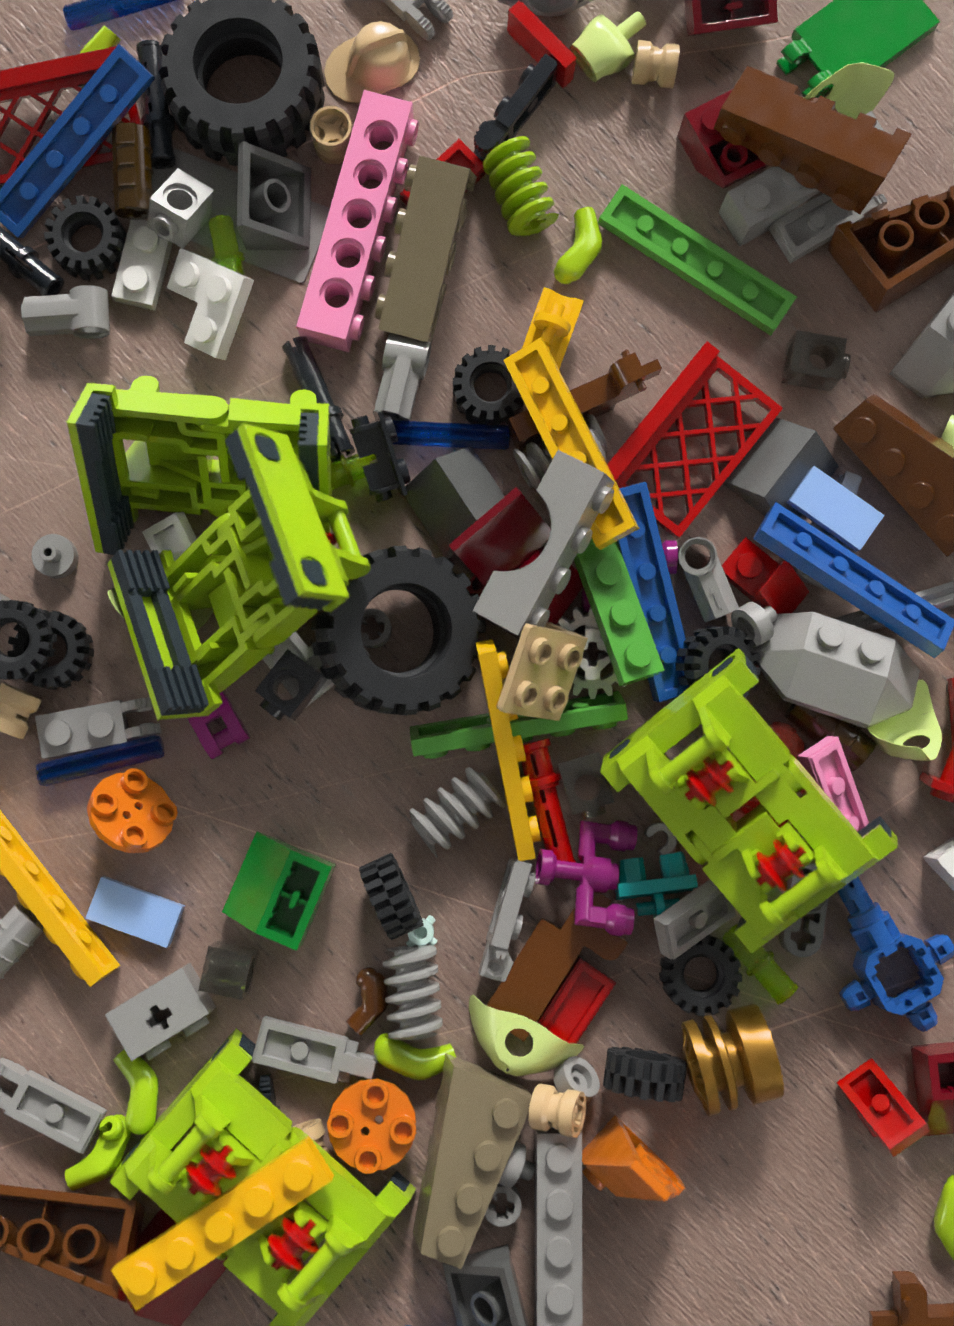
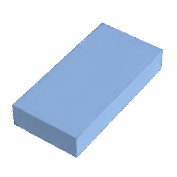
M815 466L810 468L786 502L855 552L861 550L885 516Z
M103 876L98 883L86 919L168 948L171 945L185 905Z

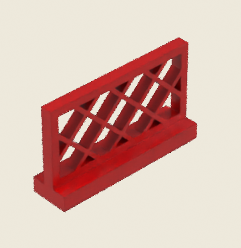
M117 46L0 70V103L11 101L7 110L0 106V112L4 114L0 121V138L11 119L30 131L19 153L0 141V147L16 157L9 172L0 175V185H4L24 161L37 136L42 139L44 134L40 131L51 111L58 115L63 113V111L55 107L63 90L74 88L80 92L82 90L80 87L87 84ZM52 93L48 101L39 96ZM33 97L45 105L34 127L14 115L24 98ZM135 103L128 111L130 121L123 117L121 119L122 122L141 125ZM107 138L82 168L113 162L111 152L99 154L103 145L109 149L112 148V144L106 141Z
M706 341L607 464L619 488L628 486L625 483L634 472L652 471L655 493H651L650 498L656 501V508L653 506L656 522L677 540L783 409V407L717 356L720 351L708 341ZM716 371L730 381L732 396L710 398L708 380ZM702 389L703 399L693 400ZM739 389L746 395H739ZM755 401L768 412L760 423L743 425L740 403ZM733 404L735 426L713 428L711 406ZM704 406L706 428L684 431L682 412L686 408ZM676 421L677 431L667 432ZM753 431L745 441L744 432ZM736 433L738 442L736 454L717 457L714 435ZM707 435L710 458L687 460L685 438ZM678 438L680 461L658 463L657 443L660 440ZM650 453L651 464L641 465ZM728 463L719 474L718 464ZM711 465L712 484L708 488L691 489L688 467ZM681 468L684 490L661 492L659 470ZM702 495L693 506L692 496ZM685 497L687 515L678 526L664 515L662 499Z

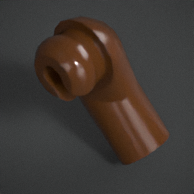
M366 967L357 974L356 984L361 987L362 1004L347 1019L349 1026L361 1036L388 1006V1003L385 1002V998L388 997L387 985H384L385 977L372 967Z

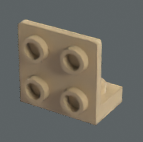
M547 622L545 627L525 624L497 704V709L509 714L560 721L563 709L568 702V695L577 669L582 662L583 651L588 638L550 622Z

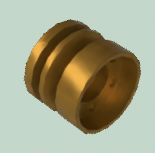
M756 1004L727 1010V1032L725 1033L720 1032L717 1023L711 1015L704 1016L702 1021L705 1038H702L700 1030L693 1019L682 1022L683 1059L687 1063L686 1071L691 1087L700 1099L708 1117L720 1113L718 1092L721 1093L730 1111L738 1108L737 1087L743 1086L746 1095L754 1105L784 1096V1083L777 1051L766 1020Z

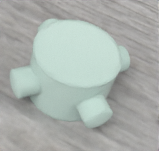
M429 915L426 919L422 918L424 926L408 933L409 940L406 942L408 947L426 944L434 946L438 940L433 937V923L436 921L433 916Z

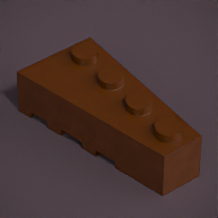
M750 66L746 67L723 104L713 128L720 132L721 136L729 143L746 147L756 153L763 163L772 167H780L792 174L802 186L817 189L831 197L838 207L848 211L853 210L858 214L862 213L885 180L912 133L897 128L893 135L875 128L877 119L861 112L857 119L839 113L835 108L836 102L823 96L819 98L813 97L809 100L803 98L798 86Z
M954 185L949 187L947 192L929 197L927 194L912 199L908 205L888 211V208L871 213L869 218L852 224L851 221L836 225L828 251L876 313L954 264Z
M871 395L834 426L833 430L945 556L948 557L954 552L953 446L922 428L919 423L877 395Z
M0 1184V1251L126 1303L127 1296L111 1270L118 1262L137 1250L145 1207L137 1200Z

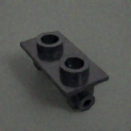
M376 410L373 411L375 421L369 422L367 415L351 419L353 428L349 429L359 458L375 454L376 462L364 465L362 469L370 495H375L376 501L382 502L393 498L391 490L396 488L399 494L403 496L408 495L405 484L410 483L411 479L404 459H397L392 443L398 442V437L391 417L384 418L382 411Z

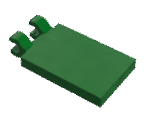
M833 0L794 29L791 35L793 41L782 49L781 53L784 56L776 64L787 76L809 59L819 73L807 82L809 88L802 92V96L805 97L818 84L848 64L864 62L882 68L886 67L933 32L940 20L923 0ZM833 84L824 87L816 97L828 95L833 88Z

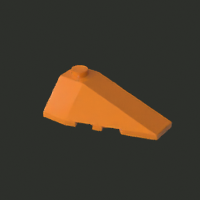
M616 1115L582 1150V1162L585 1166L582 1173L599 1191L607 1187L616 1197L667 1201L680 1195L685 1189L680 1177Z

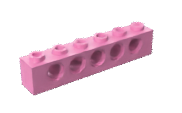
M367 90L363 91L296 326L299 335L307 337L308 342L349 352L352 341H359L365 319L363 315H360L363 301L370 302L373 295L376 278L371 276L374 262H381L383 259L387 240L386 237L382 236L386 222L392 224L397 208V198L393 197L396 184L403 185L408 169V159L404 158L407 145L414 146L418 134L419 121L414 120L412 102ZM381 141L392 144L385 150H378L373 147ZM375 179L381 182L374 189L362 187V184L367 180ZM357 218H366L371 221L364 228L359 229L351 226V223ZM348 256H354L360 260L352 268H344L339 265L341 260ZM336 295H344L349 298L348 302L340 308L328 305L329 300Z

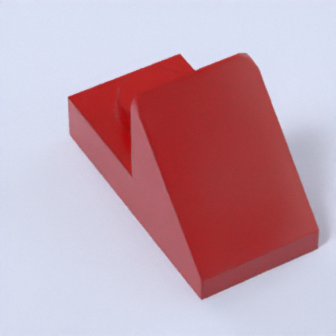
M746 537L722 564L729 583L762 608L771 606L777 614L793 613L809 593V590L790 563L783 560L778 564Z
M872 1058L836 1082L869 1133L873 1137H878L893 1157L930 1132L927 1123Z

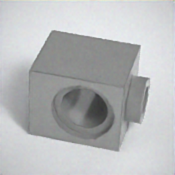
M177 168L151 196L147 228L154 231L161 238L169 240L184 249L210 219L214 190Z

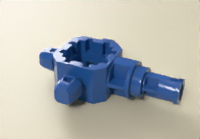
M856 877L837 892L850 913L847 917L852 926L849 931L860 949L856 951L853 968L860 982L853 980L842 988L839 995L846 1008L850 1011H859L870 1006V1000H872L874 1005L885 1011L901 1016L905 1014L912 1026L921 1032H925L938 1024L937 1014L932 1003L928 1002V1000L940 994L944 981L935 963L942 965L954 956V944L948 935L944 934L934 935L923 942L922 939L900 933L889 912L883 911L878 902H872L859 877ZM904 947L908 949L914 964L919 968L920 971L917 973L920 979L915 981L916 986L903 990L897 994V997L893 998L887 996L884 987L875 975L878 972L874 966L880 963L878 959L884 956L887 957L896 952L898 948Z

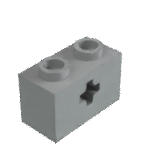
M188 963L106 1013L105 1016L131 1061L142 1054H145L146 1058L150 1060L172 1046L168 1038L182 1030L186 1037L209 1024L210 1022L206 1015L213 1011L216 1006L192 964ZM169 1008L172 1015L168 1019L159 1022L155 1014L160 1010Z

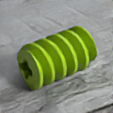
M527 136L515 137L501 143L483 161V169L490 175L489 184L496 190L495 199L502 205V217L508 220L507 230L514 236H528L539 233L551 226L559 216L557 213H545L553 207L554 200L551 197L540 198V196L547 192L548 185L545 182L534 183L541 177L542 170L540 167H529L536 161V155L533 151L523 152L530 146V140Z

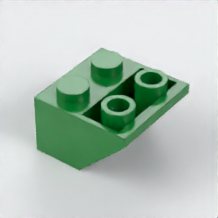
M256 831L222 913L254 933L297 951L305 941L337 864Z

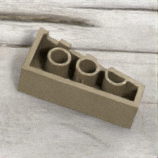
M419 155L417 165L411 164L409 166L405 181V191L410 192L407 209L400 208L395 224V234L400 235L397 251H390L385 266L384 275L390 278L387 294L379 295L375 309V319L380 320L379 330L424 342H432L447 284L443 283L444 276L450 274L456 256L457 242L453 241L455 232H460L461 227L463 228L467 215V199L464 198L465 190L473 191L477 178L471 169Z
M445 1053L441 1087L437 1093L436 1115L433 1132L430 1134L428 1143V1159L425 1175L422 1177L413 1235L420 1254L462 1269L528 1116L532 1095L523 1084Z

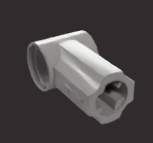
M83 285L72 288L69 294L24 297V301L21 304V317L24 322L25 332L29 336L72 334L85 339L107 337L110 334L108 291L99 286Z
M392 333L389 334L382 360V370L384 373L374 411H382L384 418L391 417L394 422L410 423L420 379L424 380L428 368L431 342H424Z
M702 537L690 538L684 542L679 549L678 560L704 623L738 609L739 606L713 543ZM700 544L709 551V562L701 569L690 567L685 560L686 550L691 545Z

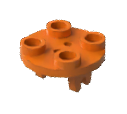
M130 768L125 773H115L102 779L91 792L87 805L89 823L97 836L110 847L126 853H146L160 846L172 831L174 820L178 814L176 805L170 800L164 789L148 778L144 771L137 768Z
M380 1079L360 1080L345 1088L334 1101L327 1121L329 1140L336 1154L349 1166L357 1168L360 1172L371 1174L379 1170H385L400 1162L412 1147L417 1131L415 1109L407 1094L395 1084ZM382 1116L383 1121L378 1123L375 1117ZM367 1127L369 1133L363 1134L361 1129Z

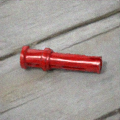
M550 738L523 744L526 761H522L521 765L524 776H529L533 803L545 850H552L557 860L576 863L556 786L559 785L560 776L559 773L554 772L549 755Z

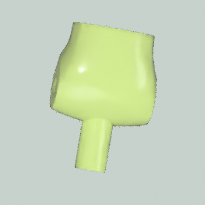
M636 11L619 26H616L608 18L600 14L590 21L578 39L570 45V51L576 56V63L593 82H597L604 76L622 71L631 63L635 54L628 39L645 27L646 21L642 14Z

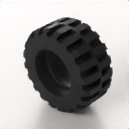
M196 0L188 5L189 13L185 17L179 14L171 23L173 35L167 33L164 36L160 47L163 55L158 59V72L162 79L160 85L179 130L185 133L187 141L195 149L203 148L206 156L215 161H221L222 156L226 157L228 164L231 166H238V145L243 141L282 157L288 156L286 149L291 145L298 149L306 141L305 130L310 131V121L313 114L324 107L325 101L323 90L325 83L318 46L314 35L309 32L308 24L301 14L295 13L293 15L292 6L284 0H276L275 3L272 0H207L203 3ZM238 56H260L272 61L281 69L280 76L272 89L264 96L251 102L240 104L227 103L212 97L206 92L208 82L216 69L226 61Z
M392 546L363 555L362 557L368 559L371 570L360 578L348 579L349 584L346 586L349 598L332 612L324 611L322 608L317 612V616L312 617L311 630H315L316 643H312L314 656H319L323 665L319 669L325 679H331L335 684L334 690L343 698H349L354 701V705L366 710L384 714L417 715V712L431 711L441 707V701L455 698L462 692L459 685L463 681H471L477 671L472 666L474 659L478 658L475 642H478L479 633L486 632V620H478L477 613L473 611L479 595H470L467 587L470 586L471 581L464 573L456 574L452 571L454 563L444 556L439 558L433 557L431 550L420 547L407 549V546ZM390 590L407 591L416 596L427 608L433 624V641L427 657L415 669L402 673L389 672L375 665L367 655L361 639V621L367 605L379 594Z

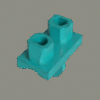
M683 852L660 855L659 863L662 878L646 880L643 857L623 859L619 862V884H617L614 890L615 898L617 901L651 896L650 902L636 903L637 916L653 915L655 918L680 901L679 898L664 900L663 895L693 891V888H698L696 874H689V867Z

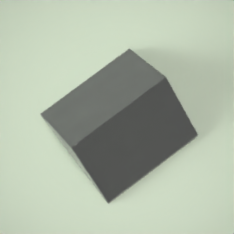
M244 141L238 145L237 229L246 250L309 249L311 168Z
M776 417L723 485L764 516L777 502L798 517H801L802 514L786 502L810 468L815 466L832 477L839 466L817 431Z
M472 446L435 458L405 486L408 495L404 496L442 555L448 560L456 556L455 552L449 547V544L505 497Z
M508 1244L468 1254L462 1269L442 1263L457 1326H529Z

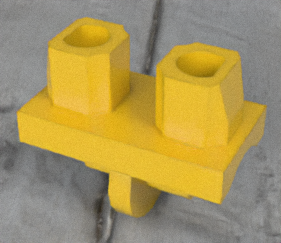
M544 287L522 348L542 338L560 370L584 301L578 298L563 296Z

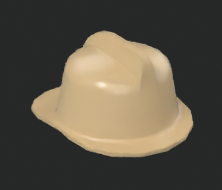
M372 22L363 27L356 37L343 42L332 51L325 65L326 84L336 97L345 102L360 103L364 90L384 94L412 80L418 71L420 62L418 47L411 37L405 34L403 29H398L387 22Z

